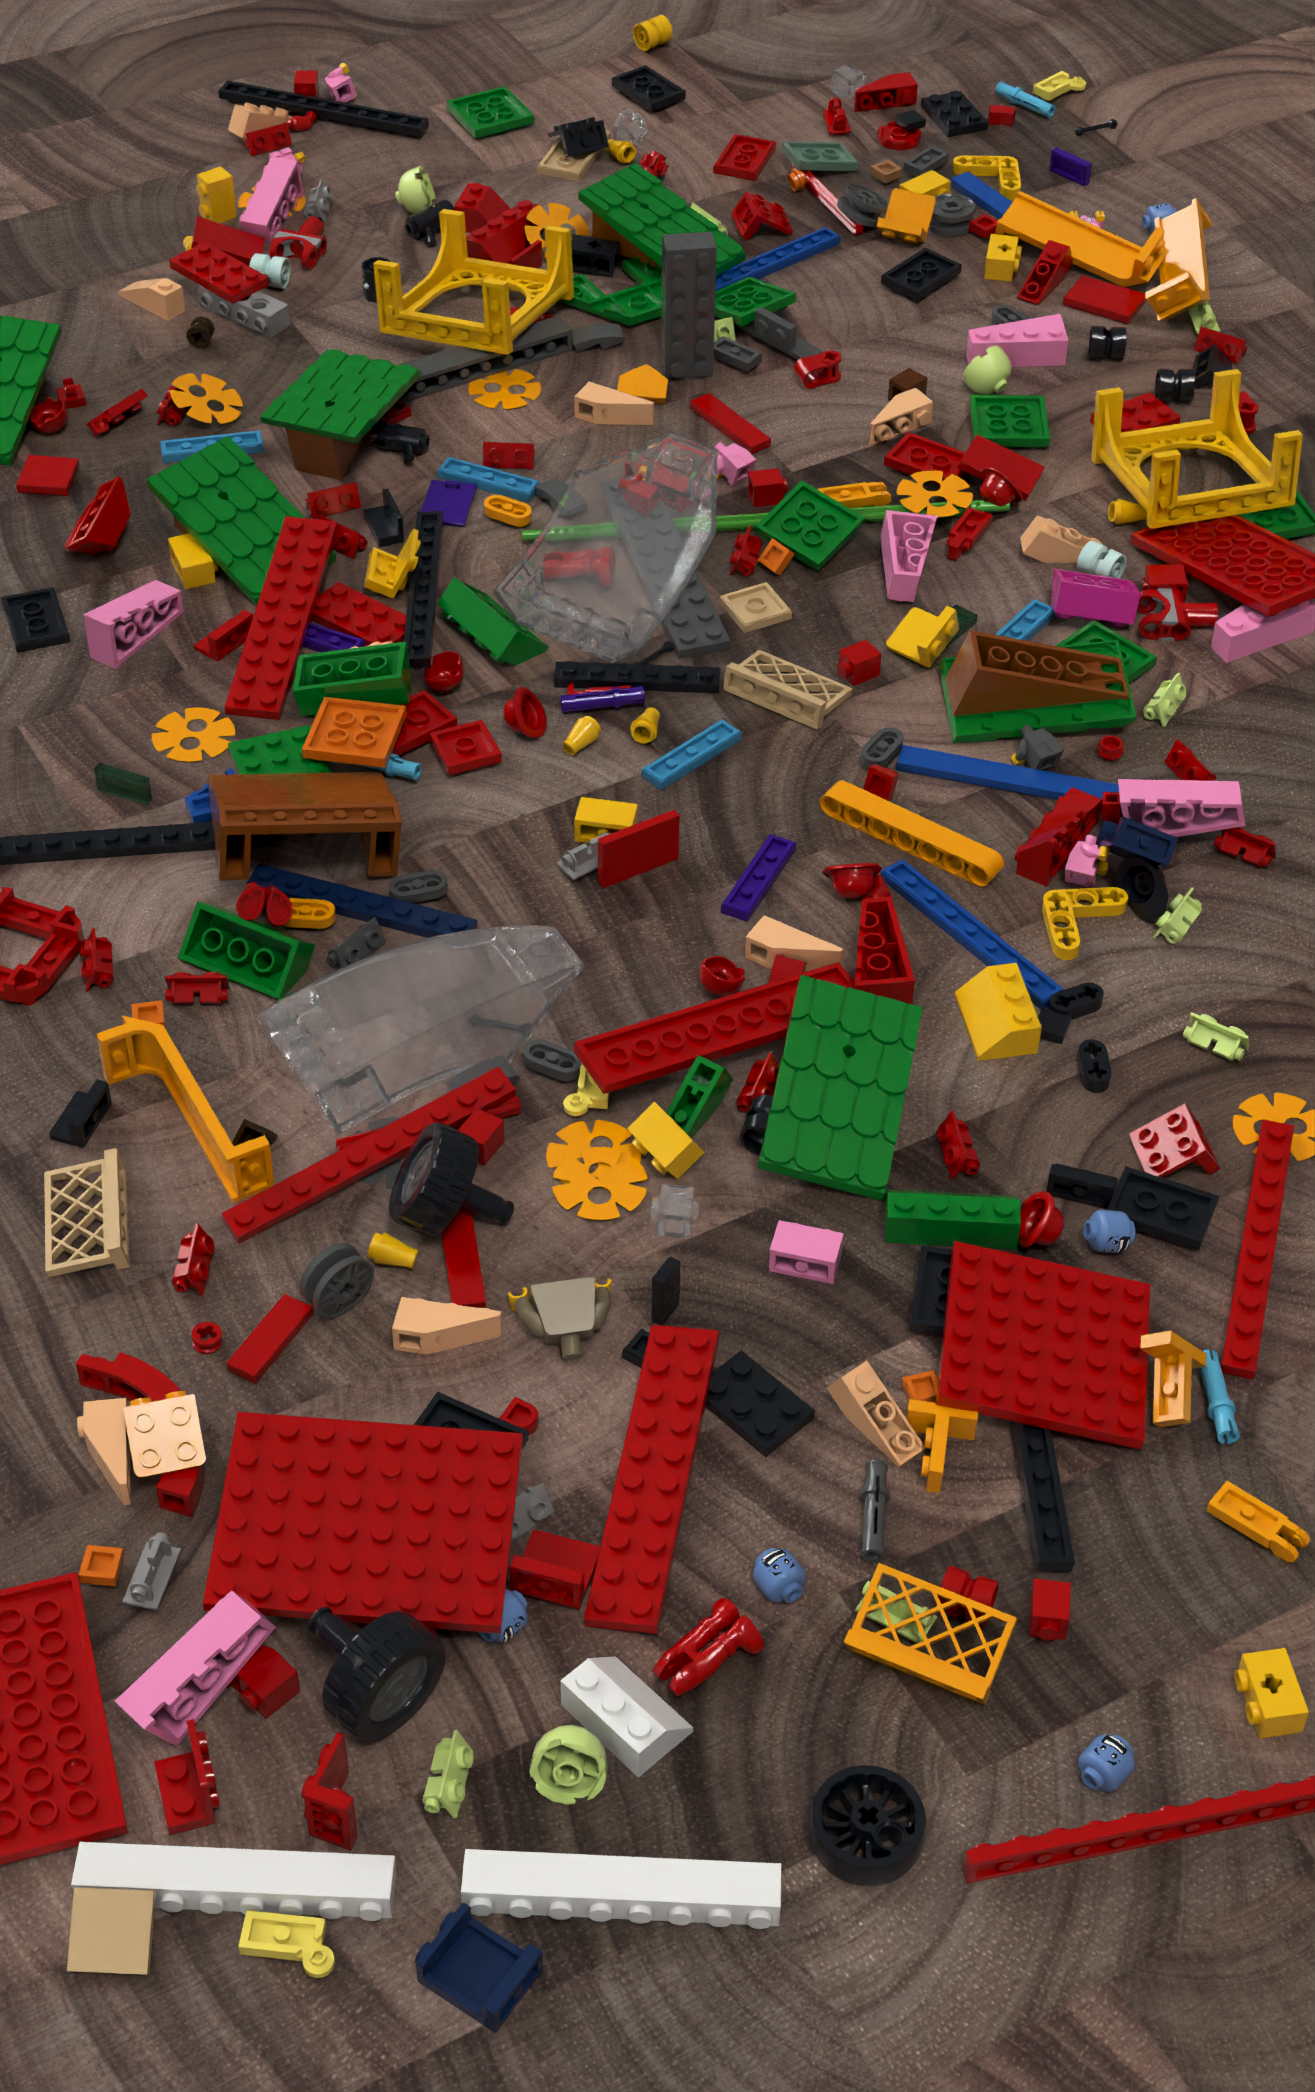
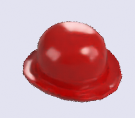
M986 467L982 470L981 479L983 483L980 487V496L984 502H990L1002 507L1012 501H1022L1023 497L1020 490L1006 474L994 467Z
M523 686L517 688L514 697L508 700L504 706L503 716L505 723L515 733H523L529 738H539L544 735L547 729L545 709L530 689Z
M877 863L833 865L826 867L822 874L832 880L834 892L844 899H859L870 893L873 887V877L881 872L882 867Z
M1036 1192L1022 1203L1020 1207L1021 1226L1018 1244L1022 1248H1028L1032 1244L1048 1246L1055 1243L1062 1234L1065 1223L1062 1212L1055 1206L1054 1197L1049 1192Z

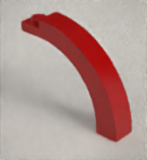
M121 1352L118 1353L114 1362L99 1356L93 1357L81 1354L76 1363L80 1385L126 1398L128 1401L151 1397L152 1402L165 1400V1394L181 1391L173 1381L152 1365ZM205 1464L198 1467L162 1473L156 1486L159 1508L193 1517L203 1490Z

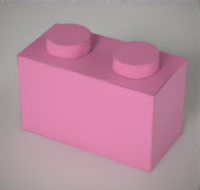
M779 1220L770 1247L768 1271L834 1284L842 1256L844 1233Z

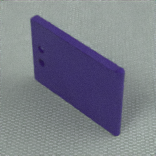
M431 480L421 512L443 511L444 525L465 527L477 490V484L460 483L459 481Z

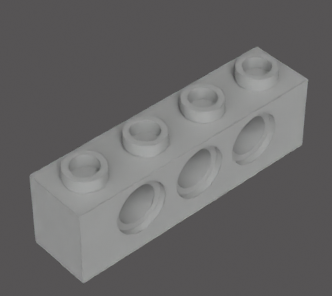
M198 284L200 306L270 338L290 326L289 304L259 291L232 304Z

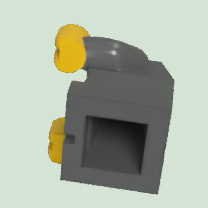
M1030 725L1022 727L1020 732L1024 737L1018 745L1017 752L1011 756L1013 763L1017 766L1027 761L1029 768L1043 771L1044 769L1048 770L1056 767L1064 751L1057 739L1044 728L1034 731Z

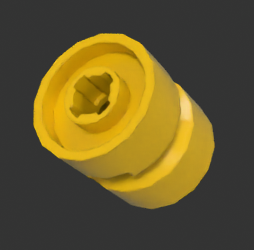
M664 15L655 16L635 24L633 27L634 41L642 51H647L670 42L673 36L671 23Z

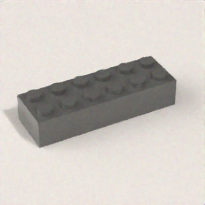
M712 231L662 235L661 367L664 377L668 380L713 377L717 247Z

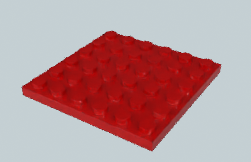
M955 1241L951 1251L936 1405L975 1411L981 1415L1141 1449L1145 1441L1148 1353L1140 1349L1141 1336L1149 1334L1150 1284Z

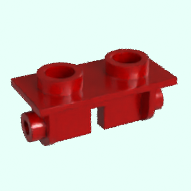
M836 97L831 98L828 102V110H823L829 134L843 135L844 133H851L845 110L841 109V100Z
M287 122L245 133L246 139L243 140L244 147L246 149L249 148L251 156L292 145Z
M1201 326L1194 350L1203 352L1216 344L1231 362L1239 364L1241 356L1246 354L1248 347L1245 346L1246 340Z
M169 387L164 398L165 400L161 401L156 412L160 415L157 425H160L162 420L170 425L180 423L187 407L178 408L171 398L170 390H183L177 387Z
M483 441V466L489 468L534 469V443Z
M357 482L307 493L305 505L307 509H310L311 518L315 519L319 518V515L327 516L361 508Z
M319 515L318 518L319 520L333 521L323 515ZM337 523L338 531L332 548L355 559L356 551L364 550L368 542L360 533Z
M751 526L747 528L744 534L739 533L733 546L735 549L729 559V563L732 564L730 576L735 570L745 576H749L755 571L762 542L759 537L750 534Z
M1177 739L1164 761L1180 780L1216 781L1215 774L1211 773L1194 756L1190 748H1187Z
M1242 827L1221 830L1222 837L1217 836L1214 842V846L1218 848L1219 852L1235 858L1238 857L1241 850H1245L1242 860L1260 868L1263 866L1269 867L1272 858H1276V843L1264 835L1256 836L1248 833Z
M92 928L88 939H83L80 947V957H84L81 967V978H85V991L87 992L91 984L107 988L114 980L113 964H111L112 943L106 937L97 938L95 928Z
M177 972L173 975L165 976L168 989L165 991L166 1002H172V1005L194 1004V994H200V1004H222V1001H228L230 985L227 975H222L218 972H207L204 975Z
M769 1052L766 1060H759L753 1064L746 1080L748 1086H743L736 1100L740 1111L748 1112L753 1099L757 1096L773 1095L779 1065L772 1052Z
M950 1111L943 1123L939 1125L936 1133L950 1177L954 1180L960 1171L966 1172L968 1175L977 1174L981 1164L975 1149L971 1148L973 1142L968 1125L962 1120H956L954 1111Z
M199 1223L195 1224L194 1233H187L181 1239L177 1259L180 1264L176 1265L172 1284L178 1292H186L187 1289L194 1287L200 1295H204L206 1281L209 1278L211 1257L215 1247L211 1236L207 1235Z

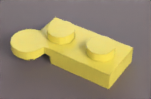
M1060 71L1034 84L1033 93L1040 96L1043 100L1050 101L1071 89L1075 91L1084 90L1086 88V81L1082 77L1077 78V76L1074 79H1069L1068 73Z
M582 1063L578 1081V1092L568 1095L563 1101L564 1111L571 1116H581L588 1111V1108L608 1109L610 1092L602 1093Z
M246 1910L238 1946L240 1955L302 1961L305 1972L314 1978H323L329 1975L335 1966V1957L332 1950L323 1945L326 1931L325 1918Z

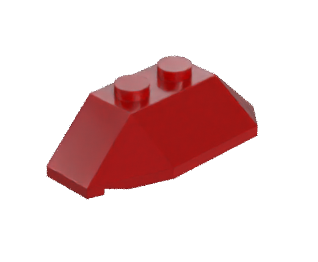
M120 476L100 485L95 498L90 501L64 545L63 549L66 552L96 555L104 550L109 552L118 545V538L126 530V523L131 516L124 483Z

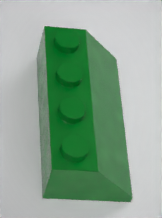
M456 577L453 578L437 602V605L444 610L443 615L453 623L458 622L460 624L458 628L470 637L472 635L476 637L474 642L484 650H491L490 656L501 664H504L506 661L516 666L546 652L549 648L546 643L487 593Z
M407 642L299 655L292 691L301 716L317 715L324 697L394 705L409 703L412 682Z
M197 901L177 958L208 971L227 975V978L282 1000L305 974L315 944L258 921L244 920L238 913L215 904Z
M886 1189L885 1243L953 1246L954 1242L957 1241L991 1249L1017 1250L1021 1226L1020 1199L1017 1196Z

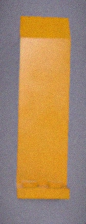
M1018 191L1010 207L1003 217L997 221L995 233L997 235L1019 237V239L1040 249H1044L1048 240L1070 246L1073 264L1122 287L1149 282L1169 252V249L1164 247L1166 243L1163 241L1165 230L1159 227L1155 228L1145 245L1141 247L1021 191Z
M1196 198L1192 200V205L1162 220L1159 217L1155 218V228L1159 227L1165 230L1163 241L1166 243L1164 247L1169 249V252L1159 265L1160 285L1145 292L1146 300L1156 312L1158 321L1172 319L1210 300L1203 230L1211 227L1212 223Z
M122 1015L123 1025L96 1034L103 1075L109 1085L146 1073L157 1075L162 1079L232 1203L256 1195L275 1185L270 1144L265 1135L233 1146L163 1025Z

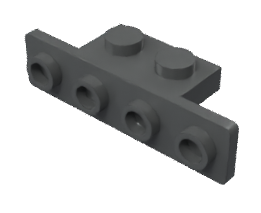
M762 307L755 310L754 321L749 326H737L748 334L759 338L797 360L822 353V350L796 337V325Z

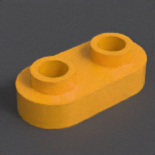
M492 495L484 500V513L494 520L518 528L524 527L532 521V508L526 503L502 495Z
M289 898L293 909L292 917L282 926L313 929L327 928L336 920L335 907L327 900Z

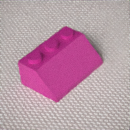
M1054 569L1051 607L1055 613H1058V617L1073 619V616L1084 617L1083 620L1087 622L1105 620L1110 621L1111 625L1125 627L1126 624L1134 625L1141 593L1132 580Z

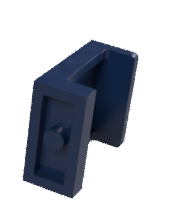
M1121 817L1118 825L1110 821L1103 822L1096 845H1098V849L1101 846L1108 847L1110 849L1109 854L1122 859L1136 856L1147 860L1150 864H1154L1157 867L1169 865L1178 838L1126 817Z
M462 1903L456 1912L451 1911L444 1918L439 1929L440 1933L433 1942H426L419 1950L415 1959L417 1981L494 2033H497L543 1972V1951L530 1943L524 1950L520 1949L474 1919L471 1915V1907L466 1903Z

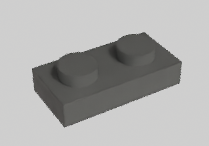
M930 146L905 161L903 171L912 174L914 177L920 176L948 162L949 153Z
M724 336L714 342V358L733 365L740 370L748 372L762 361L761 352Z

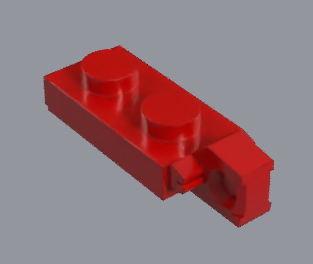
M139 389L89 421L86 425L94 437L109 430L110 422L112 425H115L125 418L124 412L129 411L132 414L142 407L140 402L147 397V394L143 389Z
M969 507L949 532L946 544L949 547L947 558L957 560L962 555L963 550L969 551L970 548L972 549L991 525L993 515Z

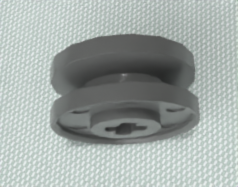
M855 183L846 184L843 189L845 196L840 197L837 202L839 210L858 223L876 227L879 217L882 218L880 214H884L887 211V201L878 193Z
M954 193L935 196L937 202L929 229L934 233L944 236H960L970 232L969 222L974 219L976 211L975 202L969 197Z
M338 1243L331 1245L321 1251L303 1272L299 1284L300 1294L310 1304H313L314 1308L323 1317L334 1318L341 1316L353 1309L365 1297L374 1279V1267L364 1257L360 1256L351 1244Z

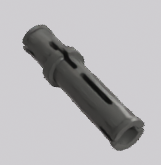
M880 1459L867 1461L866 1484L861 1492V1499L864 1502L861 1558L868 1562H879L884 1557L885 1506L889 1501L890 1491L886 1488L888 1464Z

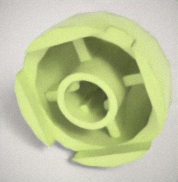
M423 166L406 171L400 178L398 184L399 191H396L398 203L400 205L403 204L413 214L427 209V207L432 205V199L436 198L428 174H422L421 172L424 169Z
M995 345L985 350L988 354L984 357L976 356L963 372L965 377L963 381L975 393L981 395H990L995 392L1000 393L1008 386L1007 381L1012 371L1011 362L1002 348Z
M563 1725L548 1731L537 1742L530 1763L529 1772L530 1777H533L536 1782L535 1788L549 1800L566 1805L575 1804L576 1800L574 1798L588 1796L587 1801L595 1798L603 1789L607 1776L608 1765L605 1748L595 1734L584 1727Z

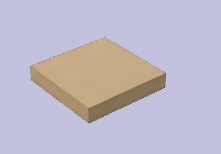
M767 582L720 596V605L744 633L792 619L790 608Z
M74 1887L67 1971L150 1974L156 1890Z

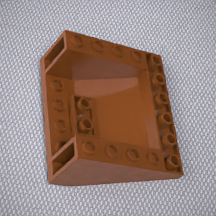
M381 772L208 775V791L219 880L249 879L251 835L360 832L367 876H397L402 820L399 804Z

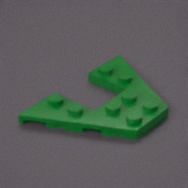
M638 257L622 261V270L639 285L608 295L602 293L583 274L573 276L574 298L570 301L560 299L559 302L628 326L638 325L641 322L661 317L662 267L653 266L651 262H641Z

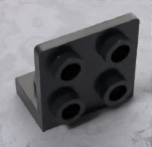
M595 117L555 126L554 132L548 133L549 138L561 135L565 157L609 147L603 120L595 122Z

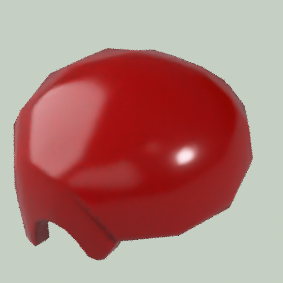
M47 397L44 403L33 407L29 419L37 431L55 433L65 426L68 413L62 398L59 397L58 401H54Z
M446 651L436 654L432 658L431 667H424L425 684L434 691L453 690L464 678L465 670L462 657L456 652Z
M712 956L704 958L699 969V980L707 992L714 996L725 997L735 994L741 988L745 980L744 968H738L734 962L726 957Z

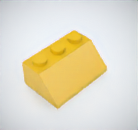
M1017 963L987 966L955 991L954 997L978 1061L1038 1053L1042 1027Z

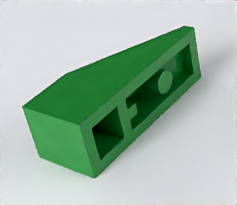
M698 1055L666 1113L693 1138L719 1107L733 1078L725 1067Z

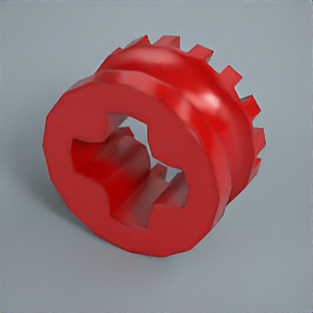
M206 1321L197 1324L192 1329V1346L197 1353L200 1352L201 1354L205 1353L208 1355L215 1353L222 1346V1330L218 1324ZM208 1334L213 1335V1338L209 1337L206 1341L201 1340V1337L205 1338Z

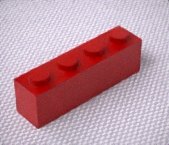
M529 200L520 201L517 206L504 211L496 219H492L483 227L473 230L470 235L466 236L468 257L506 264L510 263V259L526 249V245H530L524 226H537L527 220L526 217L539 204L531 203ZM545 228L540 230V236L545 232Z
M1073 787L1069 789L1065 796H1060L1052 812L1045 814L1039 828H1034L1026 844H1021L1015 854V861H1017L1016 874L1047 887L1066 864L1069 854L1077 842H1083L1086 835L1099 822L1102 799Z
M892 896L862 899L854 989L876 994L875 996L880 995L906 1002V1004H913L915 979Z

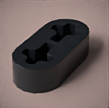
M1083 983L1056 992L1050 997L1049 1010L1072 1016L1071 1020L1094 1013L1102 1007L1104 991L1097 984Z
M1090 1039L1083 1041L1079 1045L1077 1057L1081 1083L1090 1092H1104L1109 1088L1111 1079V1067L1107 1048L1098 1040ZM1091 1054L1096 1057V1060H1092ZM1097 1072L1098 1079H1096L1095 1076L1092 1075V1073Z

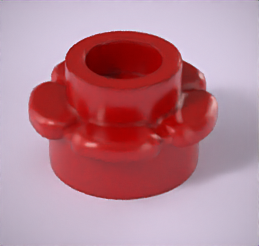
M1112 735L1104 736L1097 745L1098 754L1107 761L1121 758L1125 751L1122 740Z

